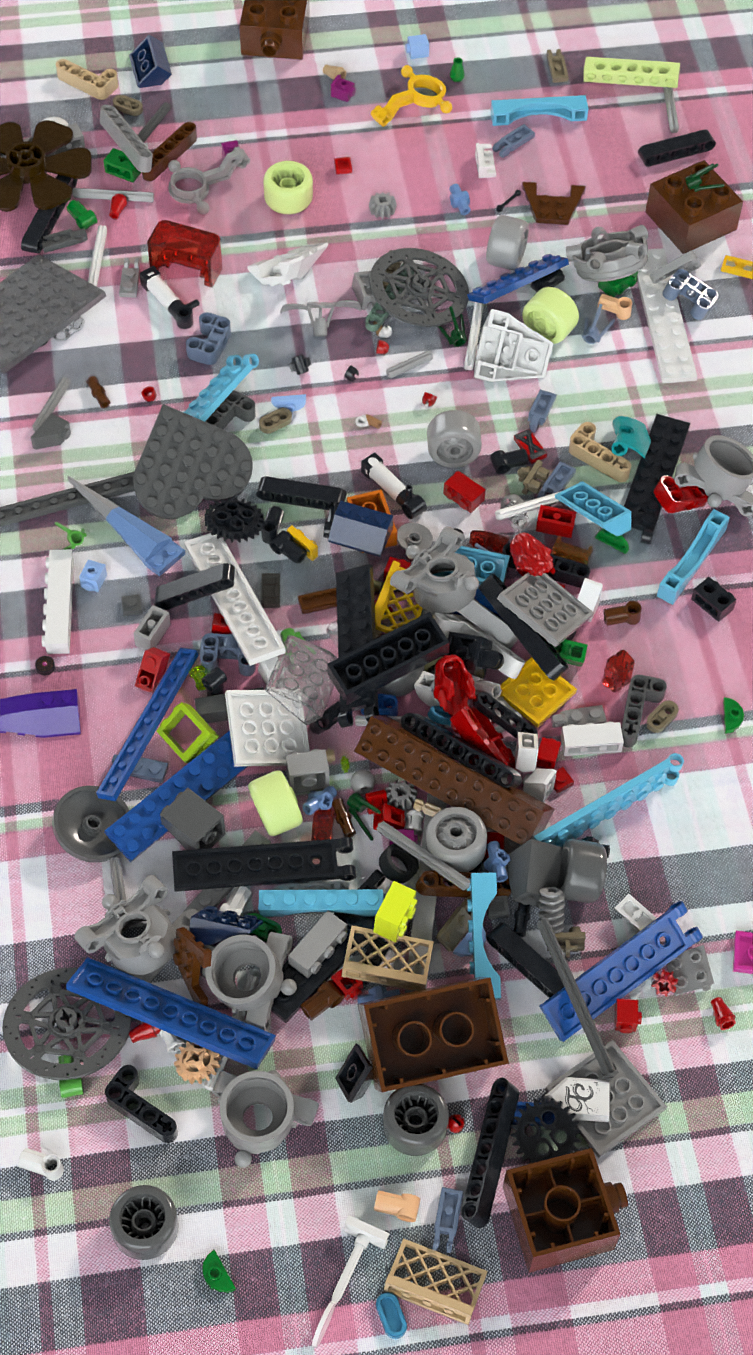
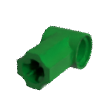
M72 200L69 202L67 211L76 220L80 229H87L98 223L97 217L92 210H87L79 201Z

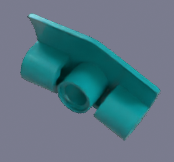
M616 417L612 422L616 434L611 447L612 452L617 456H623L628 448H631L645 458L651 444L646 425L630 417Z

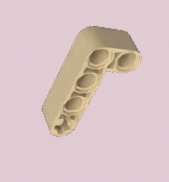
M60 59L56 62L59 80L99 100L108 98L118 88V76L114 69H106L100 75H97L66 59Z
M582 423L570 437L569 453L618 482H626L631 471L630 461L622 456L615 455L611 450L594 441L596 426L593 423Z

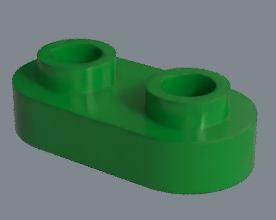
M257 913L248 914L256 916L258 920H263V924L249 933V935H255L262 941L267 942L270 932L282 934V928L279 923Z

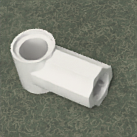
M245 886L235 887L227 903H223L219 911H235L237 915L243 916V910L252 896V892Z
M25 1147L19 1156L18 1167L44 1175L52 1181L58 1180L63 1175V1165L55 1154L47 1155ZM57 1164L54 1170H47L50 1165Z

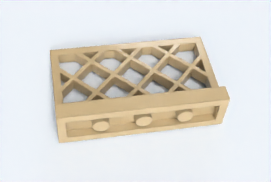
M351 926L341 977L412 991L425 989L434 941L399 936L396 943L401 941L408 947L399 953L394 946L395 942L387 938L384 939L388 944L379 949L373 940L378 937H384L374 933L373 929ZM354 933L364 934L367 940L358 945L354 940ZM370 943L375 952L366 956L361 948ZM419 945L428 947V952L421 957L414 949ZM391 947L396 956L387 961L382 952ZM357 950L363 957L359 962L349 961L350 955ZM411 951L416 960L407 964L402 956ZM379 955L384 963L380 966H374L370 959ZM399 958L404 968L394 970L390 963ZM420 963L424 968V974H415L411 967Z
M403 1238L391 1271L386 1279L384 1292L392 1293L398 1298L469 1325L488 1271ZM405 1247L414 1250L417 1257L406 1260L403 1254ZM433 1257L438 1265L427 1268L423 1259ZM420 1261L424 1270L413 1274L409 1265ZM449 1265L456 1266L459 1273L449 1277L444 1267ZM406 1267L409 1274L408 1277L402 1279L394 1276L397 1269ZM441 1269L445 1279L434 1282L430 1273ZM474 1273L481 1277L479 1282L470 1285L466 1275ZM427 1275L430 1285L425 1287L418 1285L416 1278ZM462 1277L466 1287L456 1291L451 1281ZM448 1283L452 1293L447 1295L440 1294L437 1287ZM469 1291L472 1297L471 1305L461 1302L458 1295Z

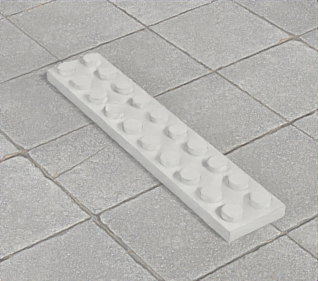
M648 249V261L638 271L637 283L662 384L696 381L697 373L678 299L670 301L662 295L665 286L672 276L653 284L649 276L654 271L668 264L665 249Z
M211 533L185 541V548L198 572L223 563L232 564L235 567L234 586L214 593L211 596L249 665L251 666L286 653L285 646L223 537L217 539V534L211 535Z

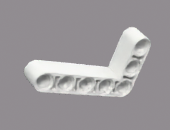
M434 613L433 618L446 638H448L450 631L481 636L493 641L491 650L500 652L504 657L503 666L498 670L510 678L516 679L525 664L521 657L463 616Z

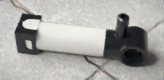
M155 266L140 272V282L147 292L150 291L176 320L177 326L181 329L192 327V309L200 305L199 301L196 299L185 305L163 281L160 272Z
M374 452L361 461V473L368 479L372 478L402 507L406 517L413 519L427 510L424 499L419 495H414L411 485L405 486L383 465V459Z

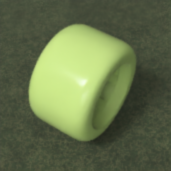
M281 161L270 166L265 172L263 179L264 199L273 211L281 214H296L305 210L310 205L313 198V178L306 166L295 161Z
M545 287L540 289L523 308L522 317L527 327L536 331L553 344L563 341L575 328L579 320V312L575 302L564 291L554 287Z
M273 771L248 784L252 800L269 836L280 835L301 825L303 817L297 804L298 800L282 771Z

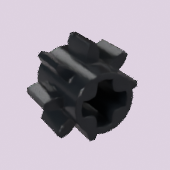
M300 354L291 358L292 362L289 364L291 372L296 371V374L300 375L308 372V367L312 364L309 357L306 358L304 354Z

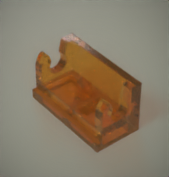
M558 535L553 546L552 555L588 566L594 546L590 545L588 550L562 542V536Z

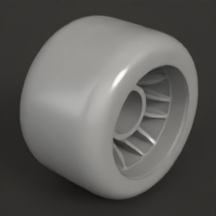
M506 215L498 216L492 226L487 244V262L490 265L509 270L518 268L526 249L529 224L522 219Z
M449 410L436 415L427 427V445L431 458L439 465L450 468L463 467L472 463L480 454L482 447L480 426L475 417L460 410Z
M463 807L443 809L435 814L427 825L426 850L457 872H469L475 869L485 857L487 850V830L485 824L476 813Z

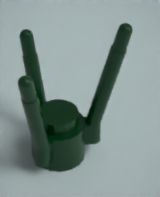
M712 163L697 173L685 177L688 189H694L697 192L699 190L724 187V184L699 186L702 184L700 176L718 167L719 164L714 165Z
M450 306L449 309L455 329L451 331L449 336L442 326H438V328L448 340L449 345L453 344L455 347H460L467 341L463 314H461L460 330L453 308Z
M355 792L347 800V805L350 807L348 812L354 816L368 838L373 841L374 838L357 812L362 813L366 807L377 814H380L381 811Z

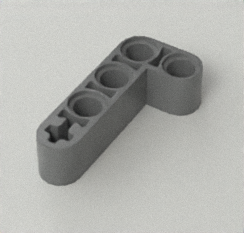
M233 390L205 422L224 429L235 416L243 421L250 422L256 417L255 402L251 398Z
M634 675L631 678L621 727L624 747H633L637 742L644 702L659 703L664 699L667 684L663 679L645 675Z

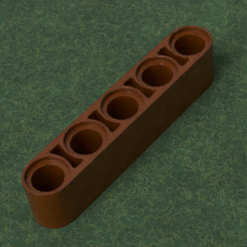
M193 122L182 124L152 152V168L150 172H142L144 180H155L168 168L170 161L177 160L197 141L196 125Z
M429 870L423 872L415 884L416 891L424 896L463 898L471 896L470 891L460 889L436 871ZM459 872L470 879L471 872ZM509 878L504 882H497L496 896L507 895L508 898L511 895Z

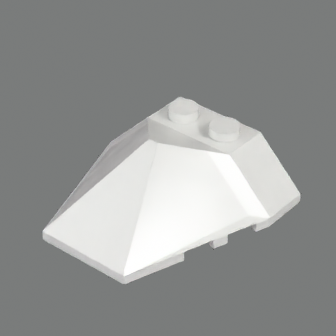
M328 242L304 245L290 250L286 254L276 255L273 259L262 260L249 265L247 268L263 285L270 284L271 287L280 283L281 285L291 283L290 280H301L328 247Z
M491 309L483 326L475 357L474 378L489 382L543 378L546 375L553 343L515 319L509 313Z

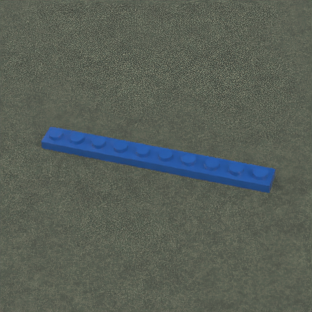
M186 648L178 650L97 790L98 798L111 801L117 800L198 658L197 650Z

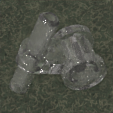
M523 513L514 516L511 521L514 534L509 535L500 532L498 539L511 542L517 534L522 533L529 525L528 515ZM519 518H521L522 522L524 523L522 524V526H519V522H516L519 520Z

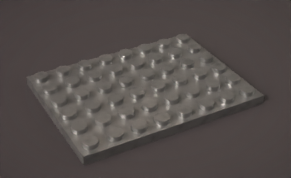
M39 254L1 281L0 372L5 374L106 297L105 291Z

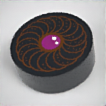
M49 656L39 657L35 662L36 671L40 675H50L55 670L54 660Z

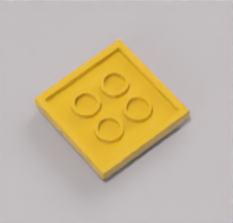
M532 657L525 662L516 679L509 677L500 686L502 690L500 696L537 728L577 692V689L561 676L555 681L551 680Z

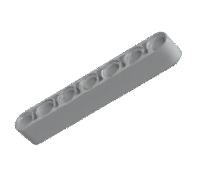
M102 105L100 124L138 171L150 172L153 157L151 151L114 106Z

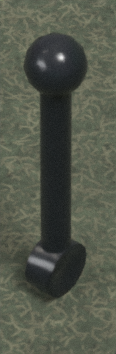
M516 190L515 194H513L502 205H497L496 210L498 212L503 211V207L507 205L511 200H513L516 196H520L521 191Z

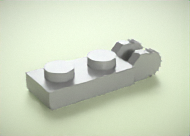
M125 257L119 297L137 298L140 258H135L134 268H129L130 260Z

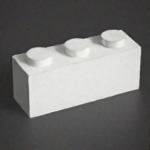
M609 721L601 724L587 723L585 725L569 724L562 726L560 735L563 756L622 752L624 743L620 722L614 723Z

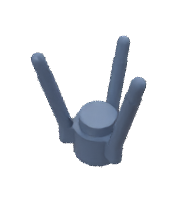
M599 304L592 326L589 328L588 317L585 318L582 338L589 344H594L596 341L600 342L602 336L615 322V319H612L599 334L596 323L603 306L602 304Z

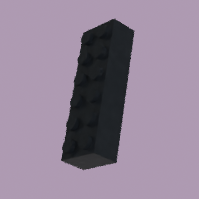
M429 612L328 663L327 674L346 705L449 653L450 642Z

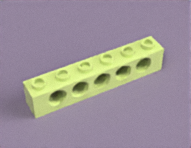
M586 57L583 82L678 88L680 63Z

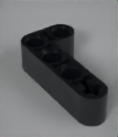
M125 1065L121 1067L105 1088L108 1104L162 1142H174L178 1136L175 1120L134 1093L139 1085L138 1072L134 1066ZM127 1075L134 1076L130 1081L124 1080V1077ZM114 1092L121 1093L117 1098L110 1097ZM130 1104H138L136 1109H128ZM149 1115L155 1116V1119L151 1122L145 1121V1118Z

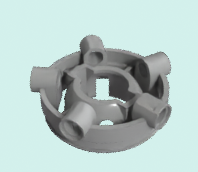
M644 225L637 226L629 231L607 233L603 227H596L591 232L592 238L578 245L566 246L568 261H573L577 274L587 281L605 282L625 278L641 270L648 261V245L646 240L648 238V231ZM600 234H604L601 239H597Z

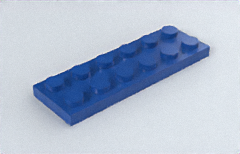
M544 255L539 261H531L526 267L516 268L515 272L500 276L501 279L489 281L484 287L474 288L473 292L467 294L469 301L487 304L569 265L568 258L560 257V255Z

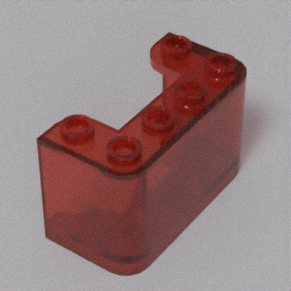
M161 220L157 223L147 241L150 267L155 266L159 271L160 267L166 266V268H169L172 263L200 270V277L205 279L204 285L213 287L222 271L220 236L169 220Z

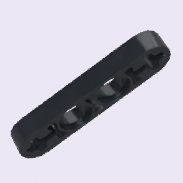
M480 692L476 695V699L472 701L473 706L479 712L515 738H517L518 732L532 733L538 736L537 730L488 693ZM495 709L500 712L501 717L495 713ZM510 720L516 724V728L511 725Z

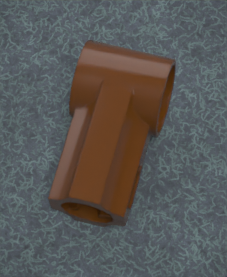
M629 601L625 606L603 609L605 624L608 626L620 623L630 625L639 623L642 610L641 604L637 601Z
M329 980L319 987L316 994L300 1006L305 1016L312 1021L329 1007L334 1008L338 1006L345 996Z

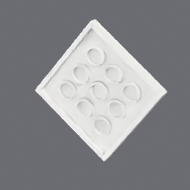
M227 690L225 692L234 767L286 766V755L293 752H310L301 690Z

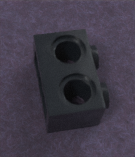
M707 577L694 588L691 600L718 622L734 610L737 600L732 593L727 592L717 581L710 577Z

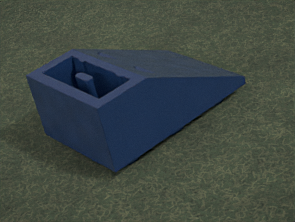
M206 906V908L191 916L189 931L195 936L194 940L196 942L201 941L204 945H210L232 936L249 934L262 925L263 920H258L253 915L241 916L237 915L235 911L227 910L223 912L219 911L217 907Z

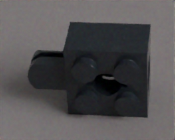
M449 631V653L445 655L453 654L460 657L471 675L485 679L487 668L497 670L503 666V655L498 651L491 650L493 641L481 636Z

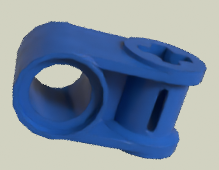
M378 693L380 715H398V700L394 695ZM361 709L360 712L364 715V709Z

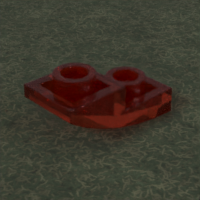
M472 530L469 543L473 547L477 543L485 549L491 547L494 551L502 553L503 547L509 543V539L488 531Z
M317 810L314 812L311 841L333 839L334 810Z

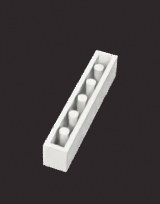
M72 549L49 550V557H46L48 573H45V583L48 584V588H44V598L47 599V604L43 605L46 619L42 622L43 631H45V635H42V647L46 648L47 654H70L73 553Z

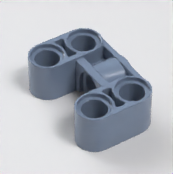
M678 269L662 292L664 298L670 301L675 300L679 294L691 300L694 306L690 314L697 320H702L707 315L718 298V293L684 269Z
M205 312L199 316L200 332L208 336V338L204 340L190 337L186 340L187 357L193 361L213 365L217 363L231 336V325L228 318Z
M208 633L203 636L200 649L201 670L204 673L208 674L218 667L219 659L238 660L239 672L243 676H251L255 673L256 664L251 666L249 664L245 665L248 662L233 634Z

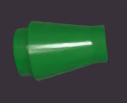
M459 57L454 58L449 73L451 80L454 82H460L465 77L463 60Z

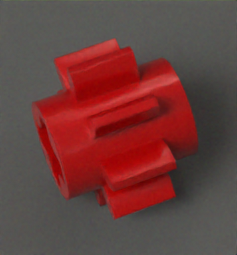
M662 969L660 975L658 973L654 974L653 978L655 981L652 982L651 986L656 987L657 995L661 993L667 997L670 991L676 992L677 988L674 985H677L679 980L674 979L673 971L669 973Z

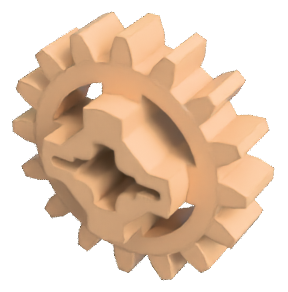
M186 1041L185 1048L179 1047L181 1053L175 1054L178 1061H175L174 1065L177 1068L176 1072L182 1077L183 1081L189 1080L193 1084L197 1080L199 1084H202V1079L205 1078L209 1081L210 1074H217L214 1069L220 1068L218 1062L221 1060L220 1054L197 1044H190L188 1041Z

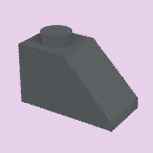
M51 413L31 436L33 449L37 450L61 445L71 435L69 422Z

